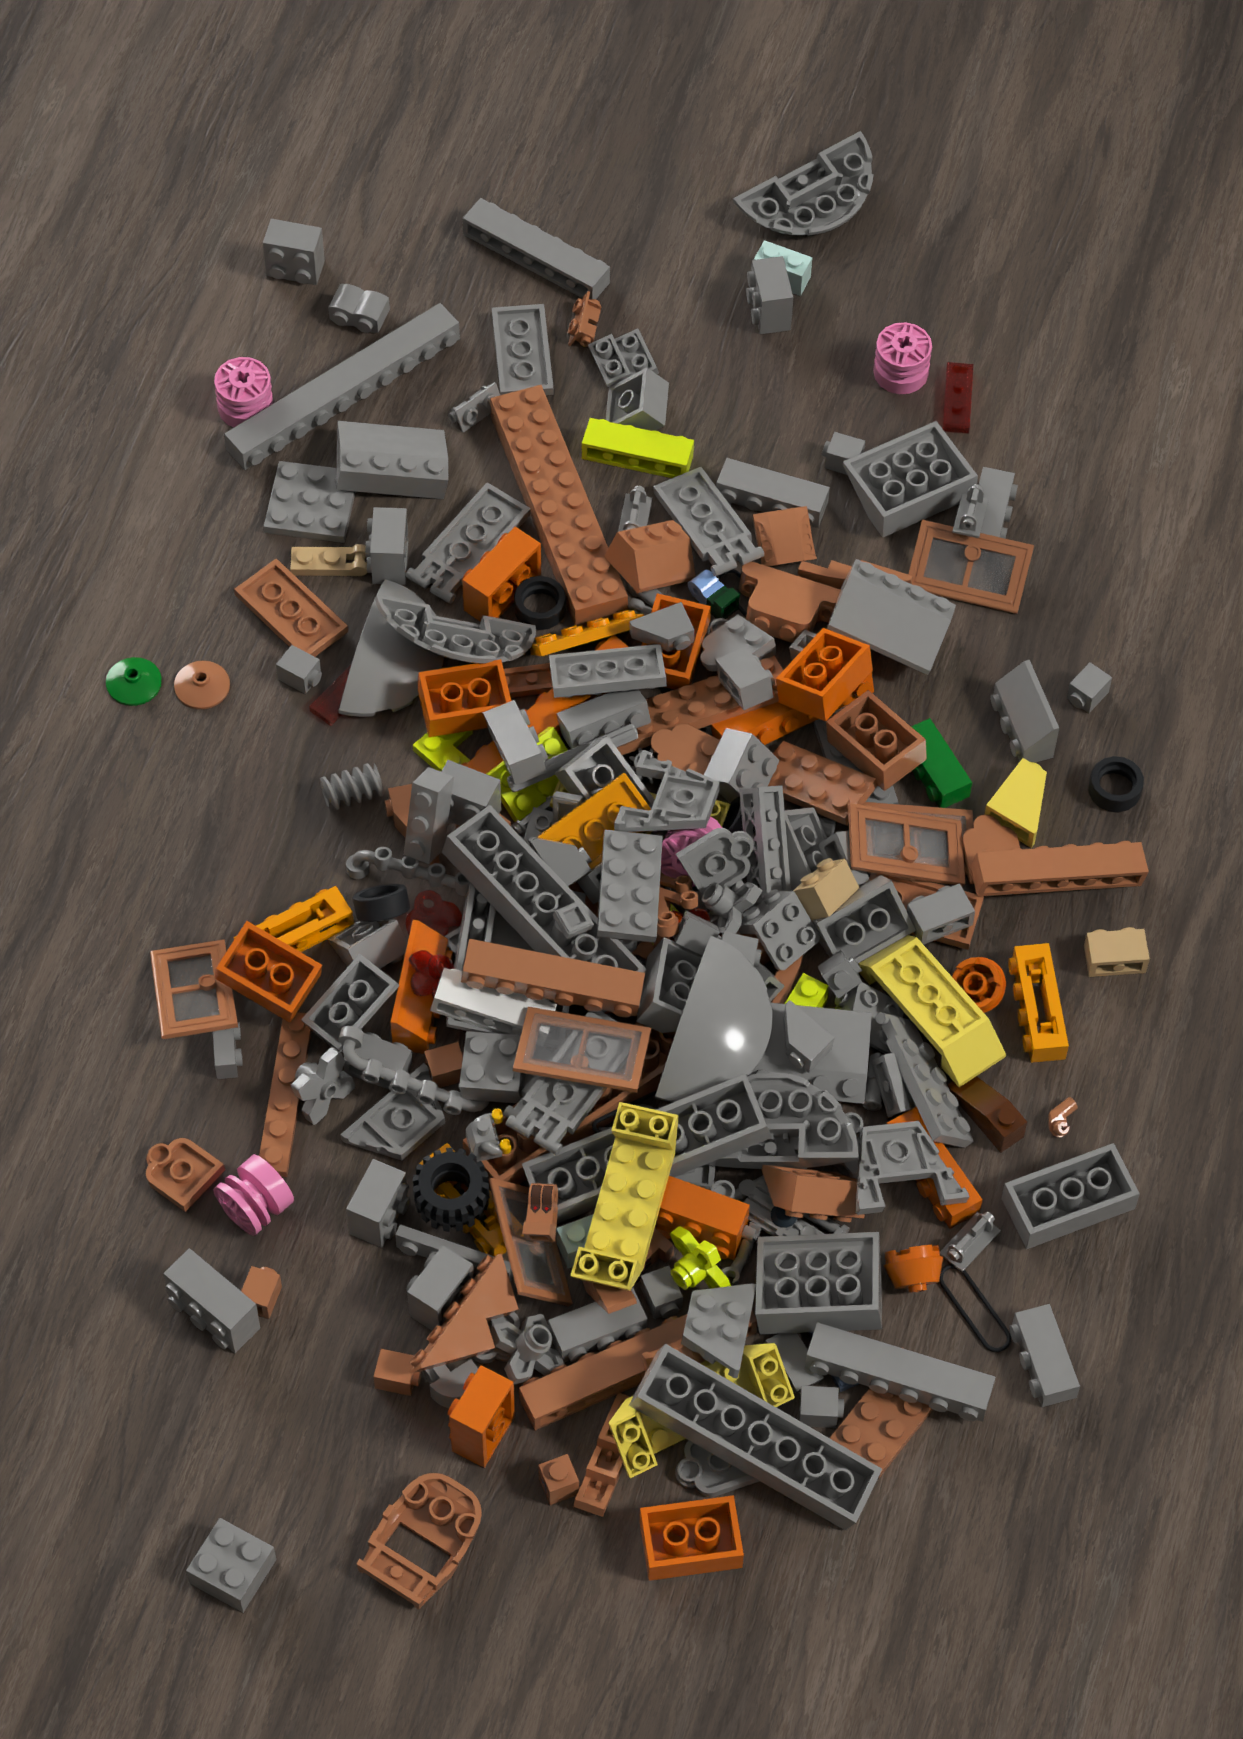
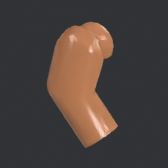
M1071 1097L1065 1099L1048 1114L1049 1131L1056 1137L1067 1135L1070 1126H1067V1116L1078 1109L1076 1102Z

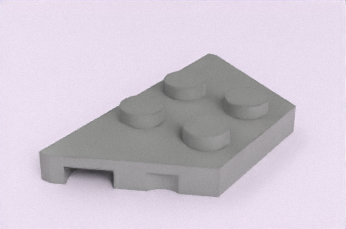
M425 1063L410 1074V1077L431 1081L429 1069ZM407 1088L404 1094L390 1091L342 1132L340 1136L344 1143L402 1161L445 1124V1117L437 1099H434L432 1104H423L416 1100L417 1092Z
M751 1283L692 1291L681 1341L682 1345L693 1352H698L711 1364L717 1361L728 1368V1375L738 1379L756 1284Z

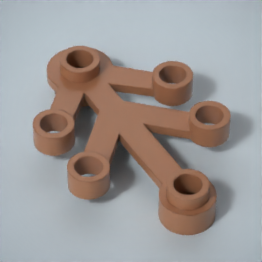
M660 872V886L674 888L677 892L661 887L659 889L657 935L672 937L679 932V922L675 914L669 911L665 900L679 904L685 909H694L698 906V894L692 891L691 877L682 875L672 878Z

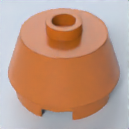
M974 957L966 959L957 965L952 978L983 1013L994 1009L1000 1004L1006 989V979L1003 970L996 962L988 958Z
M939 1245L909 1247V1249L900 1250L897 1253L896 1250L884 1253L886 1264L883 1266L895 1289L908 1288L909 1293L927 1290L926 1285L939 1282L943 1256H940Z

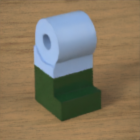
M704 570L688 582L691 594L700 604L711 606L710 614L716 619H726L738 610L740 594L733 588L728 589L710 570Z

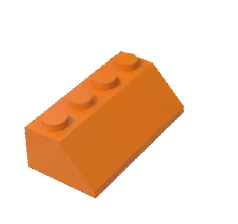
M413 920L399 981L400 986L397 990L391 1018L392 1043H401L412 1052L424 1054V1051L429 1050V1045L435 1044L437 1027L433 1026L435 1018L440 1019L441 1014L432 1012L430 1009L443 969L446 967L451 968L453 951L449 950L448 938L418 920Z

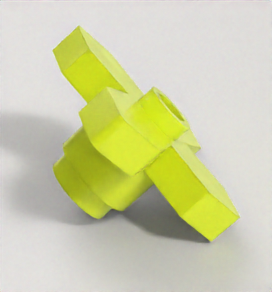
M678 1226L670 1233L674 1246L683 1255L670 1271L673 1280L679 1287L684 1290L689 1287L693 1288L702 1280L705 1281L710 1289L731 1286L727 1276L716 1265L721 1261L716 1246L706 1240L699 1244L690 1231L681 1226Z

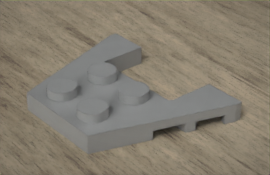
M642 750L636 766V775L662 779L661 785L651 810L621 806L614 823V831L636 832L706 828L719 793L720 782L691 769H687L685 772L672 766V761L657 760L652 757L651 752Z
M919 1121L866 1126L860 1131L856 1192L857 1215L879 1213L884 1210L885 1203L879 1187L880 1183L932 1178L941 1205L966 1203L970 1196L965 1187L961 1188L953 1177L954 1171L952 1168L946 1167L938 1155L940 1151Z

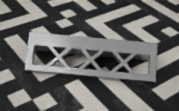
M782 785L739 789L743 831L748 833L754 842L753 851L747 857L750 862V870L746 875L747 882L753 883L757 887L759 883L760 889H762L761 897L757 899L755 904L763 902V897L772 890L791 891ZM750 794H753V808L751 807ZM754 826H755V830H756V835H755V836H754V834H753V827H754ZM756 855L758 856V865H756Z

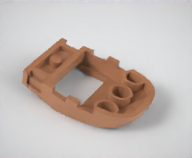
M439 1473L419 1476L402 1491L403 1495L393 1505H388L382 1514L381 1522L376 1531H373L368 1541L369 1550L364 1560L359 1559L357 1562L359 1572L367 1574L414 1604L418 1610L453 1576L477 1533L482 1516L481 1505L475 1494L452 1478ZM400 1524L450 1555V1558L436 1578L385 1546Z

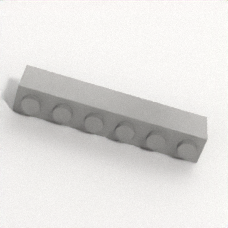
M480 198L463 217V235L583 298L587 291H590L589 299H597L610 283V266L606 265V263L585 254L579 248L566 244L558 237L549 235L539 227L521 220L517 215L502 210L494 203H489Z
M818 1322L805 1362V1367L810 1368L815 1374H830L839 1377L841 1381L847 1384L854 1385L859 1383L866 1385L874 1392L881 1394L892 1393L910 1403L918 1401L929 1405L935 1411L957 1413L961 1418L968 1421H983L996 1378L992 1375Z

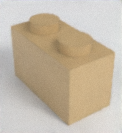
M832 858L821 861L816 865L817 869L813 873L804 876L801 879L802 883L793 890L811 920L830 917L860 889L845 858L834 861Z
M1131 927L1123 928L1119 931L1099 929L1086 935L1084 952L1089 977L1146 973L1150 958L1145 929Z

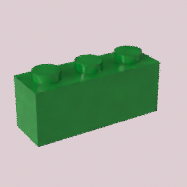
M931 718L911 726L926 739L927 759L913 769L912 772L915 778L921 780L925 785L930 801H935L939 808H946L970 797L972 781Z

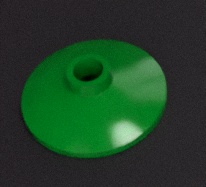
M139 657L126 658L117 662L109 670L106 677V688L109 695L116 702L127 706H138L151 701L158 694L162 685L161 673L157 666L151 661Z

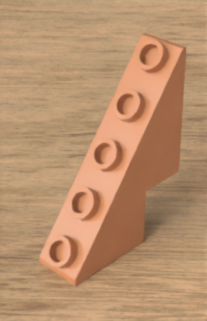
M498 1254L493 1258L486 1255L476 1268L479 1273L475 1279L470 1278L460 1290V1293L463 1294L458 1303L454 1301L445 1311L443 1316L447 1319L441 1327L437 1325L427 1337L430 1343L426 1349H420L412 1358L410 1364L413 1367L410 1370V1374L485 1354L495 1348L487 1321L508 1316L519 1310L502 1254Z

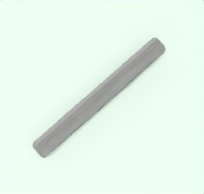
M633 724L623 726L544 761L547 770L545 774L515 785L512 777L509 776L507 778L508 785L513 792L522 790L554 776L556 771L597 739L608 736L616 748L636 740L638 738L637 729Z

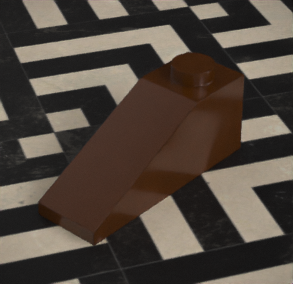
M976 1076L961 1087H958L954 1081L947 1085L950 1092L956 1097L958 1104L1000 1153L1024 1138L1027 1126L1026 1119L1007 1098Z

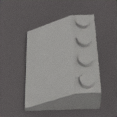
M347 421L337 422L336 490L444 499L448 484V453L444 430Z
M937 421L843 461V467L869 520L882 537L960 504L962 493L967 494L968 489L977 484L978 475Z
M855 559L842 585L827 629L870 645V649L928 675L947 632L956 605L949 602L946 598L938 597L925 591L920 586L905 582L894 574H888L879 570L870 563Z
M770 1002V1006H772V1029L769 1043L764 1056L750 1075L768 1072L796 1075L807 1079L810 1084L822 1091L826 1090L837 1101L864 1104L872 1013L796 1005L835 1037L832 1050L808 1073L803 1068L795 1067L786 1055L783 1019L786 1004Z
M879 1232L758 1237L755 1315L759 1333L814 1332L817 1322L844 1331L882 1329Z

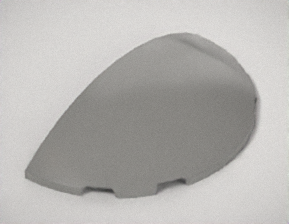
M859 131L818 153L817 159L779 179L777 176L772 177L733 198V202L751 220L779 233L815 235L831 231L849 221L861 209L870 192L874 175L872 174L870 147L862 132Z
M386 579L377 595L426 604L413 591ZM375 599L356 648L342 696L339 714L369 717L374 716L377 711L392 709L395 712L411 705L413 699L419 695L418 672L442 669L443 656L418 646L396 631L380 613ZM431 609L432 615L436 616L434 611Z
M376 595L375 598L380 613L396 631L430 652L458 661L472 663H489L500 659L502 662L511 661L523 656L532 647L536 635V627L531 624L484 615L480 624L434 616L431 613L430 605L381 595Z
M710 936L661 1076L655 1095L656 1099L676 1102L743 1074L750 1075L758 1066L768 1046L772 1029V1006H770L767 987L763 978L739 950L716 937Z
M776 1072L748 1075L747 1077L772 1138L706 1165L762 1169L763 1165L792 1168L818 1167L859 1160V1148L852 1123L849 1122L843 1112L841 1104L826 1090L822 1091L810 1084L807 1079L796 1075Z

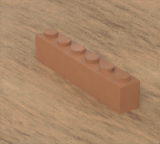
M1121 841L1117 844L1098 842L1086 846L1068 844L1063 847L1049 848L1048 846H1040L1035 849L1011 848L1005 851L986 849L976 853L970 866L977 896L1141 886L1149 873L1142 843H1131L1130 841Z
M469 939L461 982L476 989L488 987L496 989L497 992L502 994L519 993L532 1000H542L544 998L554 1000L557 1004L563 1006L575 1004L584 1006L589 1011L598 1012L606 1010L613 1012L619 1017H630L637 1015L645 973Z

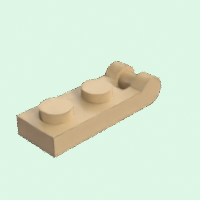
M357 544L353 547H292L291 573L294 576H363L367 574V563L365 562L367 558L365 555L366 546ZM347 560H354L352 563H346Z

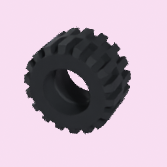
M446 1148L444 1153H441L439 1149L434 1151V1157L431 1158L427 1155L423 1158V1165L418 1164L416 1175H413L414 1202L418 1214L421 1213L422 1220L425 1223L431 1220V1227L438 1229L439 1226H443V1231L450 1232V1228L456 1227V1231H462L463 1225L467 1224L469 1228L475 1225L474 1219L480 1220L484 1216L483 1210H487L490 1198L488 1173L485 1171L482 1161L477 1162V1156L473 1153L467 1156L466 1150L460 1148L458 1152H453V1148ZM447 1181H458L468 1187V1190L462 1196L454 1199L440 1197L434 1192L440 1184Z

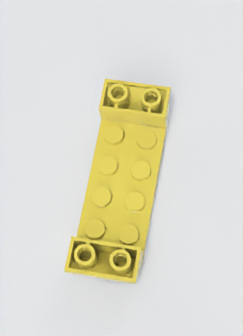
M907 935L858 963L862 969L859 973L868 984L871 985L877 981L942 1055V1069L958 1087H961L1006 1057V1053L989 1018L917 937Z
M619 1102L611 1130L615 1136L614 1144L585 1247H578L570 1275L572 1278L631 1291L645 1265L675 1156L678 1115Z
M775 1343L745 1345L738 1379L728 1375L729 1369L717 1361L714 1364L707 1360L700 1363L775 1407L795 1398ZM633 1396L625 1399L608 1423L629 1478L657 1466L655 1453L686 1439L629 1406Z

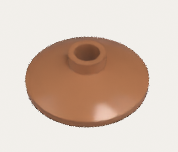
M192 662L178 672L174 681L175 694L184 705L190 708L209 709L220 704L228 695L230 689L229 676L220 665L214 662Z

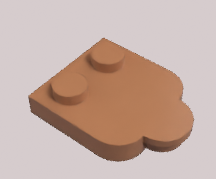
M680 724L675 726L672 731L661 729L655 732L651 738V748L658 755L657 760L672 761V766L685 772L687 769H691L704 775L720 740L688 724Z
M991 815L977 817L973 823V828L967 830L962 837L964 863L969 884H974L970 866L977 852L986 849L1005 851L1011 848H1020L1017 834L1011 828L1001 826L1000 822Z
M186 1138L176 1139L169 1145L163 1143L156 1144L150 1148L146 1158L148 1164L146 1178L151 1188L185 1212L226 1170L222 1162Z

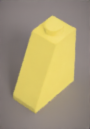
M1022 758L987 803L985 815H991L1000 822L1001 826L1011 828L1017 834L1020 842L1032 848L1035 844L1047 772L1037 763L1029 762Z

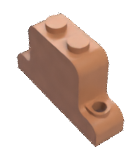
M749 562L742 566L739 583L740 593L750 597L746 620L770 636L791 643L804 630L812 632L818 621L829 623L841 591L840 589L756 562Z

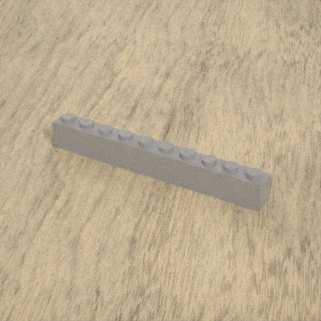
M441 303L435 305L224 433L226 450L244 470L253 465H258L267 456L281 451L285 445L295 439L302 438L308 431L318 425L325 424L339 412L346 411L357 401L369 397L375 390L389 385L398 376L410 372L416 365L431 359L444 348L454 345L460 339L459 322Z

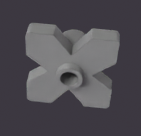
M738 881L729 888L724 884H717L716 882L710 884L702 895V901L705 903V907L709 909L703 919L717 925L722 935L724 931L736 934L742 925V914L755 904L762 893V889L753 883L746 882L744 884L741 881Z
M331 1047L320 1057L318 1064L305 1062L300 1065L295 1073V1081L291 1084L295 1096L305 1101L302 1112L305 1119L313 1125H316L327 1115L331 1098L344 1099L355 1088L352 1077L342 1071L345 1064L342 1053L334 1047Z
M542 1314L527 1317L522 1322L521 1330L509 1321L495 1324L490 1329L494 1346L512 1354L504 1370L508 1379L513 1381L514 1384L527 1381L532 1376L533 1369L547 1376L556 1367L565 1365L559 1351L550 1348L552 1335Z

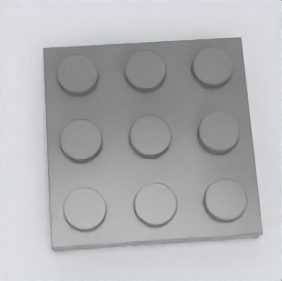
M279 461L264 523V533L345 543L356 491L336 490L337 468Z

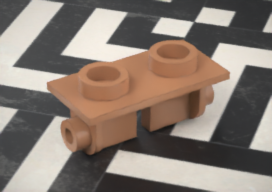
M587 291L582 299L578 298L574 304L572 313L575 314V318L571 321L567 331L570 334L569 346L575 340L579 341L584 347H588V344L594 342L597 328L595 325L599 320L601 305L598 300L589 299L590 291Z

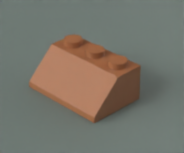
M674 520L617 532L604 556L637 593L688 582L696 576L690 537Z
M772 1165L762 1166V1173L773 1205L785 1209V1215L803 1218V1213H810L809 1217L820 1220H827L828 1215H833L834 1220L851 1222L852 1217H865V1214H856V1178L831 1171Z

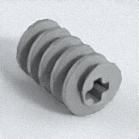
M368 763L364 764L363 773L358 767H353L352 776L347 770H343L341 779L336 773L331 774L330 782L325 776L320 777V784L327 806L329 807V804L332 803L337 810L340 809V800H343L347 806H350L351 797H354L358 803H361L363 793L369 800L372 799L373 790L380 797L383 796L382 781L375 763L374 769Z

